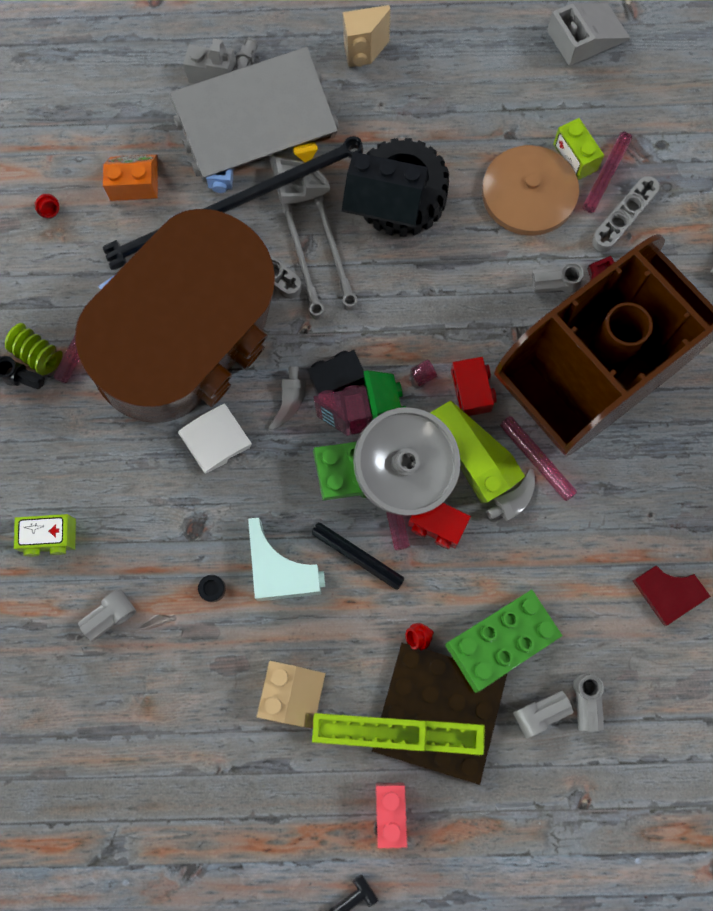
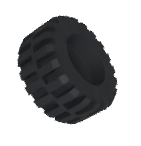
M394 138L389 143L383 141L377 144V149L371 148L367 152V155L428 167L426 186L415 227L364 217L368 223L371 224L373 222V228L378 231L384 229L387 235L393 236L394 233H399L400 237H407V233L412 232L413 235L421 233L422 228L428 230L433 226V221L437 222L440 219L447 203L449 171L445 166L444 159L440 155L437 156V151L433 147L427 148L425 146L426 143L419 140L418 142H413L412 138H405V140Z

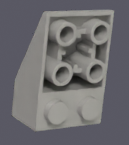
M572 3L552 12L547 30L569 66L630 40V36L608 3Z

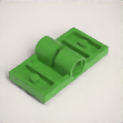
M356 442L314 447L313 455L323 501L358 495L362 498H367L359 487L354 473L353 456Z
M530 590L450 640L445 646L473 691L477 693L562 637V634L534 591Z

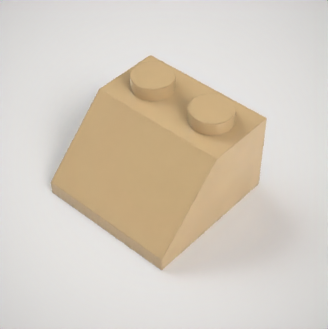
M390 5L343 12L344 46L349 67H361L371 64L390 40Z
M269 661L257 717L313 728L314 713L318 711L326 673Z

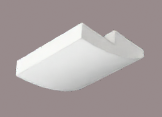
M225 403L201 415L178 432L205 474L226 464L229 458L249 449L252 445Z

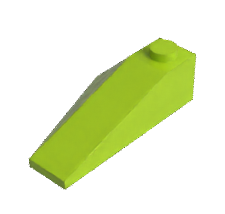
M451 400L430 412L439 418L453 434L459 449L460 469L480 503L491 501L511 489L525 477L513 455Z

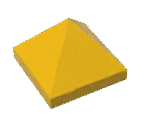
M313 142L298 145L292 149L298 158L307 162L312 160L318 147Z

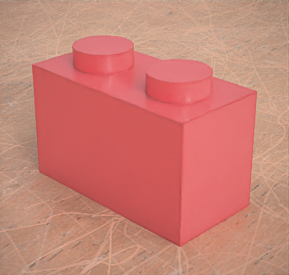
M376 783L378 848H407L404 783Z

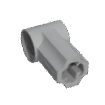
M568 263L561 268L533 270L532 286L534 293L552 291L573 293L580 287L584 270L577 263ZM572 275L576 280L570 281L565 276Z
M121 589L107 595L101 601L102 605L78 622L80 630L90 641H95L114 625L124 623L136 613V609Z
M580 674L573 681V689L576 693L578 730H604L603 682L595 675ZM590 679L594 684V689L590 694L586 695L582 687L583 683Z
M559 691L536 703L535 701L513 711L525 738L543 732L548 728V725L574 713L572 705L563 691Z

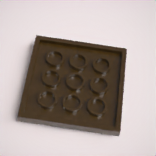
M401 643L381 718L485 725L484 755L372 747L371 752L480 785L507 673L475 693L453 657L426 649L421 651L420 648L413 650L409 644Z

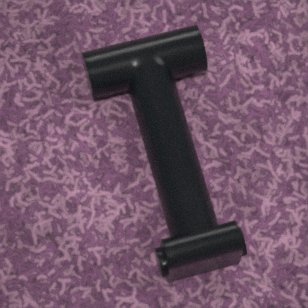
M361 874L353 880L357 890L330 911H350L363 900L371 907L378 902V898Z

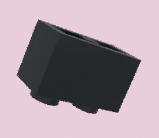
M355 350L339 352L333 359L326 362L324 360L318 361L311 368L307 369L309 379L321 404L364 386V370Z

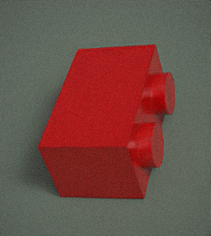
M483 356L453 362L451 374L459 408L468 416L491 412L494 403L497 402L495 389L490 388V367L488 364H484Z
M442 503L426 513L412 515L408 526L412 527L411 531L421 537L425 538L428 535L436 539L435 543L445 549L450 547L455 549L471 516Z

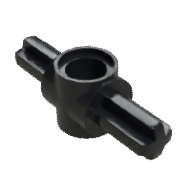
M0 356V380L7 385L18 386L24 384L37 390L44 386V376L26 370L24 364L14 361L9 356ZM12 368V371L5 375L6 371Z

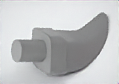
M289 367V379H281L282 404L269 426L270 430L286 423L296 413L303 401L306 379H299V367Z
M533 469L528 470L517 489L494 498L496 506L486 510L490 520L501 516L508 521L526 508L531 500L535 486Z

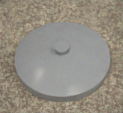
M403 407L382 413L363 429L355 445L353 467L359 487L374 505L392 514L411 516L433 510L449 497L459 477L460 454L453 434L439 418L421 409Z

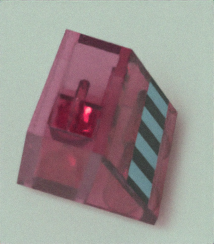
M352 385L344 388V391L334 392L326 390L320 392L318 396H313L317 417L346 436L361 433L372 421L365 386Z

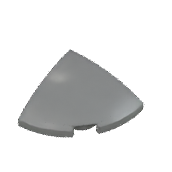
M275 157L276 175L304 162ZM319 171L278 188L281 204L307 201L330 191L327 179Z

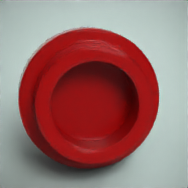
M42 194L35 201V210L41 217L53 218L59 212V202L51 194Z
M421 623L412 624L406 630V642L413 650L420 648V651L427 649L433 639L434 631Z

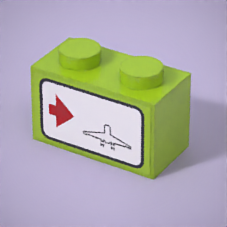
M577 118L558 127L553 145L559 154L572 166L577 179L580 180L597 172L604 154L581 119Z
M60 514L15 517L14 549L22 552L23 556H40V552L50 551L51 555H64L66 550H75L76 519L72 516Z

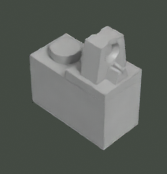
M213 38V44L210 48L189 45L183 62L188 82L199 83L232 72L236 65L234 50L225 48L223 40Z

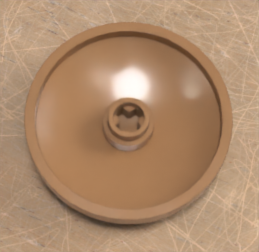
M534 145L514 147L498 155L487 168L482 184L483 203L492 219L508 231L528 236L546 234L562 226L573 213L579 196L578 179L568 161L548 148Z

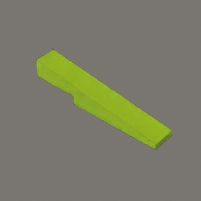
M314 713L312 742L484 755L485 725Z

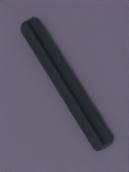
M318 522L313 528V536L395 590L401 587L404 582L402 575L324 524Z

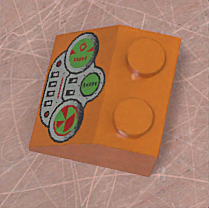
M157 154L110 157L103 164V188L110 201L158 199Z

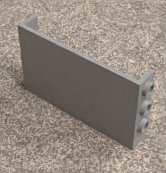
M307 47L170 92L171 101L177 114L173 116L178 131L183 130L185 139L182 141L187 154L192 153L195 161L191 163L196 177L200 176L203 183L207 182L206 177L327 135H329L330 139L335 137L338 131L337 128H339L338 120L335 114H331L329 95L327 91L323 92L320 84L322 82L321 73L318 68L314 67Z

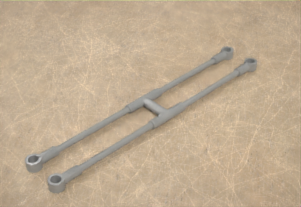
M272 154L269 155L274 176H276L275 155ZM323 195L314 198V201L319 208L340 277L339 283L343 294V306L346 310H354L357 307V297L352 293L349 280L345 276L324 207L325 201ZM281 204L283 213L287 217L307 286L306 292L310 303V315L313 319H320L324 316V306L319 302L316 289L312 285L293 220L291 204ZM352 299L354 303L347 304L346 301ZM315 308L321 309L319 313L313 312Z

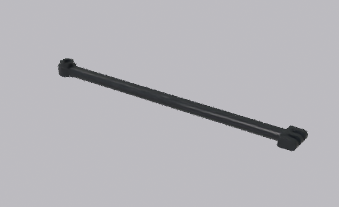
M348 137L343 145L203 209L225 213L344 158H352L353 152L363 153V143L359 137ZM159 229L120 246L117 240L104 245L103 251L106 254L107 261L110 262V269L116 270L123 267L127 263L125 257L136 253Z

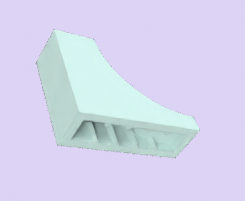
M260 518L248 519L255 599L257 601L320 595L321 587H326L324 571H319L317 564L296 563L278 554L268 543Z

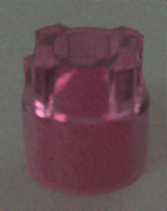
M428 359L411 368V374L418 386L437 377V373Z

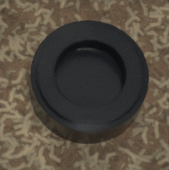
M216 575L205 576L198 585L200 597L207 602L221 600L226 592L224 581Z

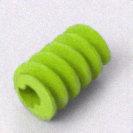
M18 323L13 326L6 336V350L13 353L16 358L21 359L23 363L28 364L31 369L36 370L40 375H48L61 363L62 351L56 352V346L49 345L46 339H42L39 334H34V331L27 328L24 323Z

